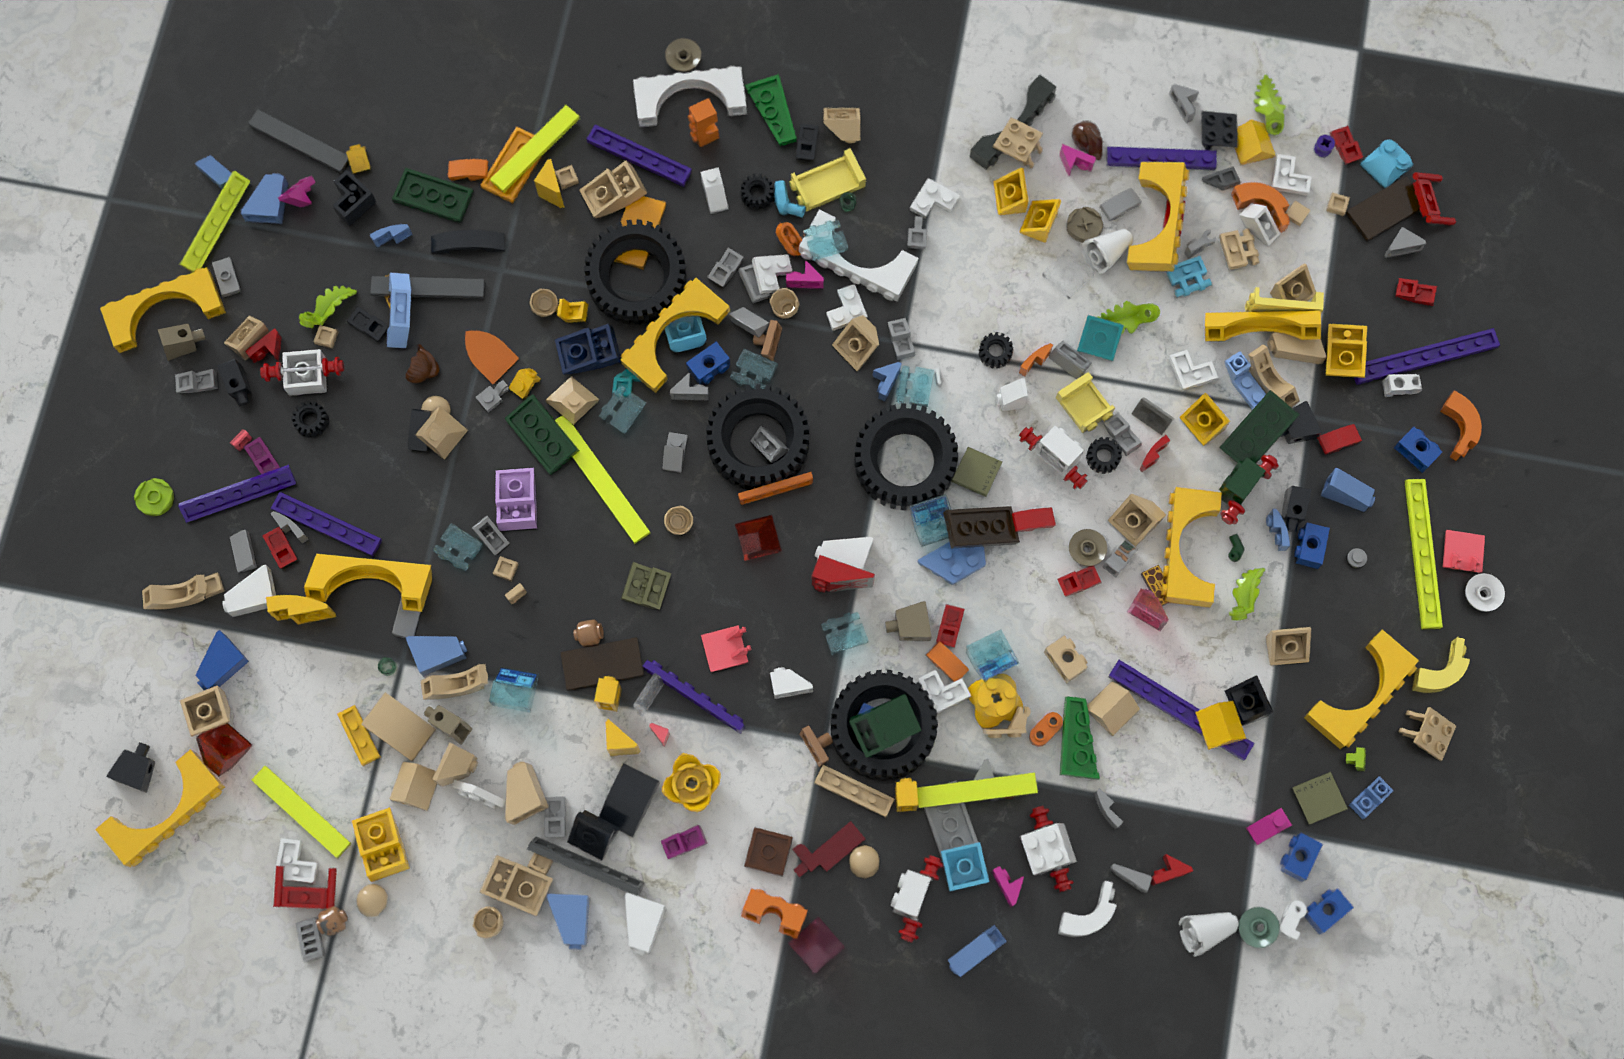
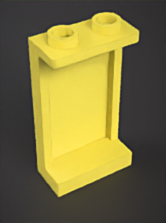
M850 148L844 151L843 157L797 176L795 173H792L789 185L793 192L796 191L799 205L805 206V211L807 212L866 187V178Z
M1255 287L1253 293L1249 295V301H1246L1245 312L1321 311L1322 313L1324 293L1316 292L1311 302L1263 298L1259 296V287Z

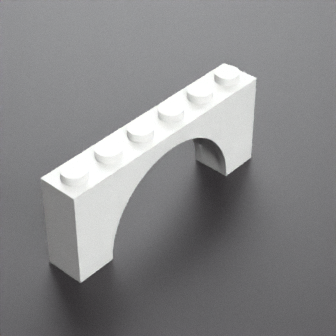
M741 67L713 68L709 71H693L684 74L675 73L668 76L658 75L651 78L640 77L633 80L639 127L657 125L658 112L664 101L675 92L688 88H700L714 93L725 104L729 116L747 114Z
M819 210L799 245L800 255L804 259H811L817 262L823 268L828 267L839 276L844 275L850 278L855 284L866 286L871 292L882 294L890 301H898L917 266L918 258L902 250L892 262L882 267L861 268L852 265L840 256L834 246L832 231L835 226L836 217Z

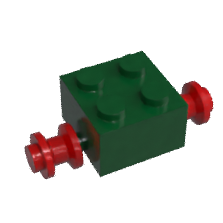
M1263 455L1261 457V465H1257L1249 458H1246L1244 462L1239 461L1225 479L1219 491L1222 493L1221 500L1229 506L1228 510H1222L1220 513L1221 519L1226 524L1238 523L1237 516L1245 513V509L1241 504L1261 477L1265 479L1271 478L1272 474L1270 471L1272 469L1276 470L1279 467L1275 457Z

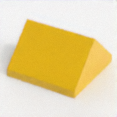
M1251 119L1237 127L1238 147L1235 148L1240 165L1276 156L1265 123Z
M549 159L535 178V186L540 198L563 208L564 204L552 160Z
M1021 167L993 181L998 215L1026 213L1028 195L1024 168Z
M1061 200L1032 201L1019 232L1046 243L1059 212Z
M1204 393L1179 417L1203 446L1226 430L1230 423V420L1207 393Z
M1233 701L1219 702L1195 712L1208 750L1246 739Z
M606 720V746L610 756L634 755L641 752L638 744L612 721Z

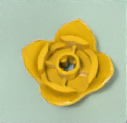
M997 674L987 680L980 679L968 687L972 696L968 699L975 705V718L982 728H993L1003 720L1011 721L1017 708H1023V702L1016 691V683L1007 674ZM998 695L1001 702L994 703L991 696Z
M682 753L673 764L672 775L663 782L662 793L670 801L682 804L689 811L701 812L709 805L712 793L718 788L721 773L713 765L702 764L694 755ZM689 780L698 782L694 789L687 787Z

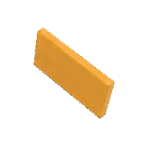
M516 127L489 170L487 178H484L481 183V188L514 203L540 158L505 193L490 181V178L535 135Z
M642 196L626 206L621 219L622 226L627 225L626 220H632L633 225H637V220H642L643 225H646L647 221L652 222L655 228L661 222L666 202ZM631 250L621 254L616 258L615 262L644 270L649 252Z

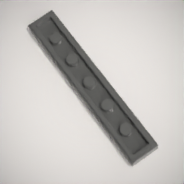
M260 110L256 111L248 123L251 128L341 174L349 163L346 154Z
M372 276L371 296H391V292H389V277ZM409 277L411 297L484 299V279Z
M535 837L527 848L529 851L636 896L639 895L645 884L641 880L538 837Z

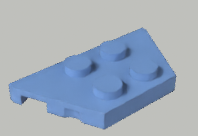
M950 542L917 561L919 565L928 568L932 573L944 578L951 585L956 584L986 565L984 547L951 549Z

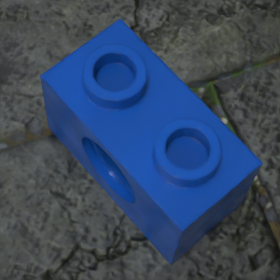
M715 342L686 362V366L699 385L708 384L714 379L715 375L728 370L730 358L720 345ZM713 363L714 366L711 368L705 367V364Z
M1415 427L1394 447L1422 473L1442 453L1436 443L1431 442L1420 429ZM1416 445L1420 446L1423 452L1418 451Z
M1306 523L1303 528L1299 529L1298 539H1300L1299 546H1296L1294 557H1297L1296 564L1316 569L1320 568L1323 564L1330 528ZM1307 542L1313 543L1315 549L1309 548Z
M1300 833L1297 836H1293L1288 846L1291 848L1289 853H1285L1281 859L1280 864L1282 867L1280 871L1303 882L1307 880L1323 844ZM1297 851L1303 854V862L1297 860Z
M1338 888L1333 891L1328 889L1321 895L1322 900L1316 903L1314 901L1307 907L1308 912L1304 917L1319 935L1325 933L1354 908ZM1324 905H1328L1331 908L1330 915L1324 913Z

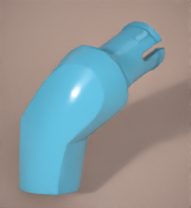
M784 180L776 181L774 183V198L779 213L784 216L792 214L803 218L806 207L791 203Z

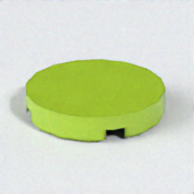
M153 478L139 485L134 499L137 508L145 515L159 516L167 512L172 506L174 492L171 486L164 480Z

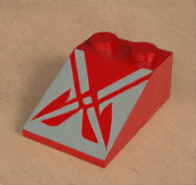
M819 555L812 574V586L820 592H825V590L834 592L869 588L874 585L875 574Z

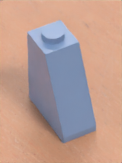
M273 173L263 177L241 210V215L245 221L282 224L285 203L279 201L278 197L286 192L288 188V182L284 176Z
M1335 468L1326 479L1321 496L1365 512L1368 507L1373 506L1375 489L1344 471Z
M406 637L419 673L423 677L466 659L464 652H467L465 643L464 641H459L457 637Z
M547 894V899L563 943L569 946V949L581 950V946L587 945L590 897L588 895Z
M995 925L948 960L950 969L961 977L1006 943V939Z

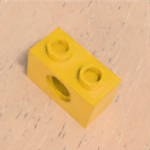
M604 676V679H598L594 699L598 709L618 711L622 688L619 682L616 681V678Z
M911 778L900 779V782H896V812L917 810V781H912Z

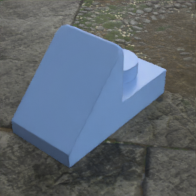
M896 362L873 370V377L881 380L877 389L879 392L878 399L886 401L901 371L902 363Z

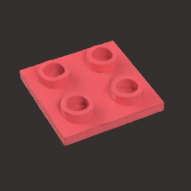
M1446 530L1443 567L1482 573L1485 536Z
M738 625L701 635L711 673L748 663L746 654L752 649L750 645L744 648L742 634L746 632V627L739 629Z

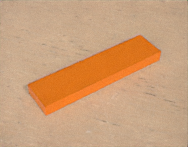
M811 472L738 493L740 505L811 485L813 483V476Z

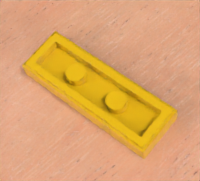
M356 705L339 712L337 715L361 765L365 766L379 759L381 756L368 729L361 725L363 719Z

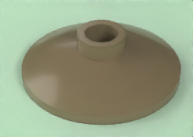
M677 39L667 47L665 53L666 61L676 71H690L701 60L700 47L690 39Z
M1083 529L1076 532L1069 542L1071 557L1075 562L1083 566H1095L1102 562L1107 554L1108 547L1102 534L1092 529ZM1089 547L1091 551L1085 552L1084 548Z

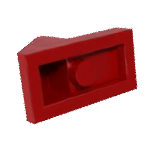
M274 328L245 352L254 363L265 358L268 352L279 361L282 337Z
M1166 854L1163 856L1168 871L1165 868L1155 871L1154 876L1151 878V883L1154 886L1193 872L1191 866Z

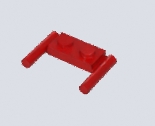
M1415 172L1413 179L1416 182L1413 183L1420 205V211L1423 217H1426V222L1454 225L1456 223L1455 218L1440 216V210L1431 181L1441 182L1443 179L1442 175Z
M276 866L273 907L328 909L335 906L337 868H329L328 887L323 888L283 886L284 866Z

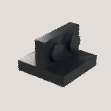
M584 810L583 813L579 811L575 817L567 843L602 861L606 856L609 845L618 834L619 827L587 810Z

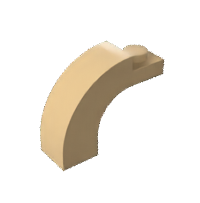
M1261 345L1248 354L1251 362L1249 370L1266 394L1272 390L1291 407L1300 402L1296 388L1286 382L1276 371L1268 347Z
M196 575L184 583L175 585H149L142 590L143 608L171 609L193 605L205 600L204 595L207 591V583L205 582L204 575Z
M478 664L467 671L457 674L430 675L421 680L423 700L452 698L483 690L484 685L488 684V673L485 664Z

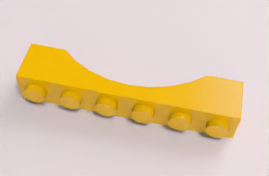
M1321 311L1205 313V341H1225L1240 334L1260 331L1284 333L1301 340L1321 339Z

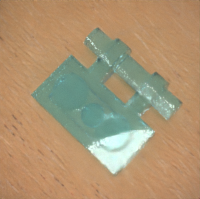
M829 220L825 224L813 225L809 229L803 230L805 238L809 236L813 238V240L807 241L813 261L848 250L843 231L837 233L834 231L835 228L840 227L839 220ZM828 231L829 235L819 238V233Z
M743 349L736 363V367L741 369L740 373L733 371L730 378L736 380V383L741 385L750 384L751 389H755V384H761V389H765L766 385L761 382L763 379L770 382L778 363ZM747 373L755 375V380L746 377Z
M903 366L902 372L899 373L900 383L899 388L896 389V402L904 403V398L907 396L910 397L909 404L928 407L934 370L916 367L915 374L909 373V366ZM907 381H913L912 389H906Z
M620 385L611 394L612 398L607 405L604 404L599 417L605 420L608 415H611L613 418L609 424L626 434L647 403L632 392L627 398L624 397L623 394L626 389ZM620 401L623 404L616 412L613 408Z
M451 523L440 538L446 544L443 548L436 545L433 551L439 554L438 557L441 559H446L453 563V566L457 569L461 568L466 571L469 564L464 562V559L468 557L474 560L484 544ZM452 548L460 552L457 557L450 553Z
M849 612L844 614L843 617L828 619V622L821 624L823 631L828 629L832 631V633L825 635L832 655L869 642L863 624L855 625L853 622L860 619L858 612L852 614ZM847 623L849 628L838 631L837 626Z

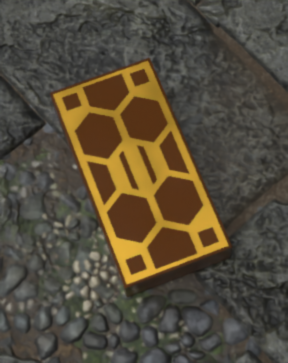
M1157 565L1142 572L1141 576L1158 607L1160 608L1168 604V601H1164L1165 596L1161 595L1162 585L1166 584V577H1163L1160 566Z

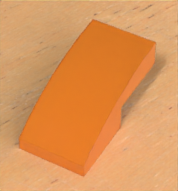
M463 159L449 161L448 178L451 181L469 178L471 181L487 178V160Z
M1049 343L1033 352L1021 365L1019 373L1026 376L1035 362L1042 366L1051 353L1053 344Z
M940 641L926 654L929 660L938 669H941L952 682L961 679L969 671L967 666Z

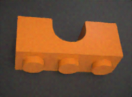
M709 98L690 106L688 119L691 130L690 136L693 142L697 141L699 147H702L719 139V130L715 125L718 122L717 112Z
M751 888L742 909L741 917L760 924L764 915L774 913L781 919L778 932L797 939L808 910L799 904H790L781 897L767 895L761 889L755 890Z

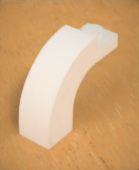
M1108 881L1102 883L1097 907L1091 914L1078 916L1064 912L1058 934L1069 937L1087 936L1107 924L1116 908V904L1109 903V900L1112 901L1115 889L1112 888L1113 883Z

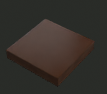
M754 827L744 867L783 877L793 837Z

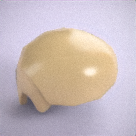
M782 288L773 293L770 305L777 317L786 319L797 313L799 300L792 290Z
M539 289L532 293L529 304L531 310L536 315L547 317L557 310L558 300L551 290Z
M440 396L427 398L421 410L431 411V415L438 406L442 407L449 414L451 412L449 402Z
M684 506L672 507L664 516V524L672 534L682 535L687 533L693 526V515Z
M866 845L858 846L852 850L849 860L851 871L860 878L872 877L879 869L878 853L871 846Z
M369 884L362 888L356 899L360 913L367 917L378 916L386 908L388 895L385 889L378 884Z
M486 906L479 909L474 915L472 926L477 932L478 937L491 938L502 930L504 924L503 917L496 908Z

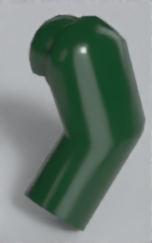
M1234 534L1229 537L1233 547L1228 557L1231 561L1237 562L1241 559L1245 548L1238 534Z

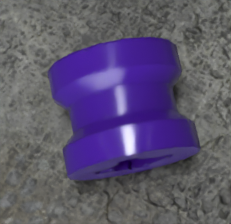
M1321 135L1314 145V152L1317 156L1323 158L1331 154L1335 146L1333 137Z

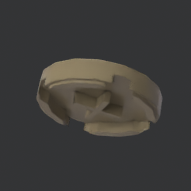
M1077 208L1069 214L1066 223L1067 231L1075 241L1084 243L1088 239L1101 235L1103 229L1102 217L1093 208Z

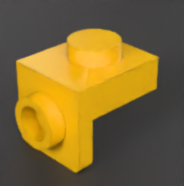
M360 144L350 146V150L346 153L352 172L356 173L371 169L365 146L361 147Z
M560 299L557 316L567 323L586 322L589 304L585 301L568 302L565 299Z
M531 368L520 369L510 384L509 389L522 399H525L533 385L540 382L541 378Z

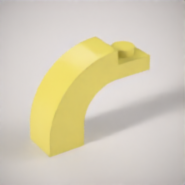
M1457 637L1451 641L1449 660L1445 669L1433 671L1419 668L1415 671L1412 691L1435 693L1445 690L1456 683L1466 672L1470 659L1462 658L1466 653L1465 639Z

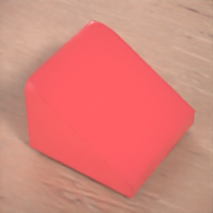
M242 430L230 444L238 451H241L252 440V437L246 430Z
M650 723V729L665 747L670 735L669 730Z

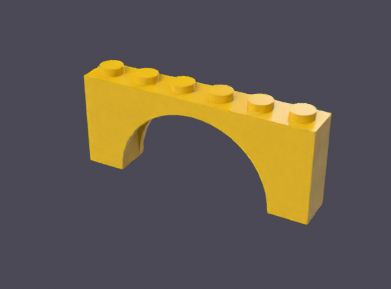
M1141 162L1138 178L1141 187L1152 188L1162 193L1170 202L1171 213L1166 226L1155 238L1143 244L1129 245L1127 264L1130 270L1174 271L1175 265L1178 264V253L1176 252L1181 244L1179 231L1183 229L1181 214L1185 213L1183 199L1187 197V186L1185 184L1189 180L1190 175L1189 169H1186L1185 162Z
M199 268L188 275L178 276L175 280L162 282L159 286L146 288L140 293L125 296L122 300L109 302L105 306L100 307L116 350L121 353L137 347L136 329L139 320L151 306L160 301L171 298L189 300L197 304L208 319L226 313L215 281L208 268Z
M697 278L687 282L684 286L685 290L672 299V304L668 308L665 307L659 313V318L647 326V331L643 336L639 335L635 339L632 348L626 349L621 355L622 365L655 393L668 380L667 375L662 371L656 360V344L662 331L673 321L686 316L704 317L718 325L730 312V306Z
M1175 487L1173 493H1170L1169 504H1172L1167 516V522H1170V529L1166 531V540L1169 543L1164 552L1167 566L1164 565L1163 577H1166V584H1163L1161 589V595L1165 596L1164 601L1208 608L1214 603L1215 584L1199 579L1188 570L1180 555L1179 540L1182 530L1192 521L1208 516L1217 517L1221 509V492Z
M316 554L304 585L305 595L308 598L326 602L329 595L342 584L356 579L374 578L389 582L401 592L403 610L422 612L432 582L431 565Z
M1384 630L1377 633L1365 647L1375 659L1379 670V687L1373 700L1367 706L1356 710L1336 709L1320 700L1304 717L1339 749L1351 746L1356 740L1353 736L1357 732L1362 733L1368 726L1366 721L1370 717L1374 719L1381 711L1378 709L1382 703L1386 705L1393 697L1391 695L1394 689L1398 691L1405 683L1403 681L1405 676L1408 675L1410 677L1417 669L1415 665L1419 660Z
M190 749L175 762L182 775L183 792L177 808L165 821L150 828L134 829L125 826L117 818L110 816L95 829L125 866L134 867L143 860V856L155 851L163 839L170 838L175 833L174 830L188 823L191 819L190 817L195 812L202 811L208 801L217 798L222 793L221 790L225 786L195 751Z

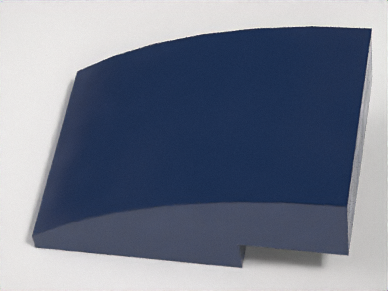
M610 324L592 330L586 328L555 339L564 375L596 370L621 362L615 331Z

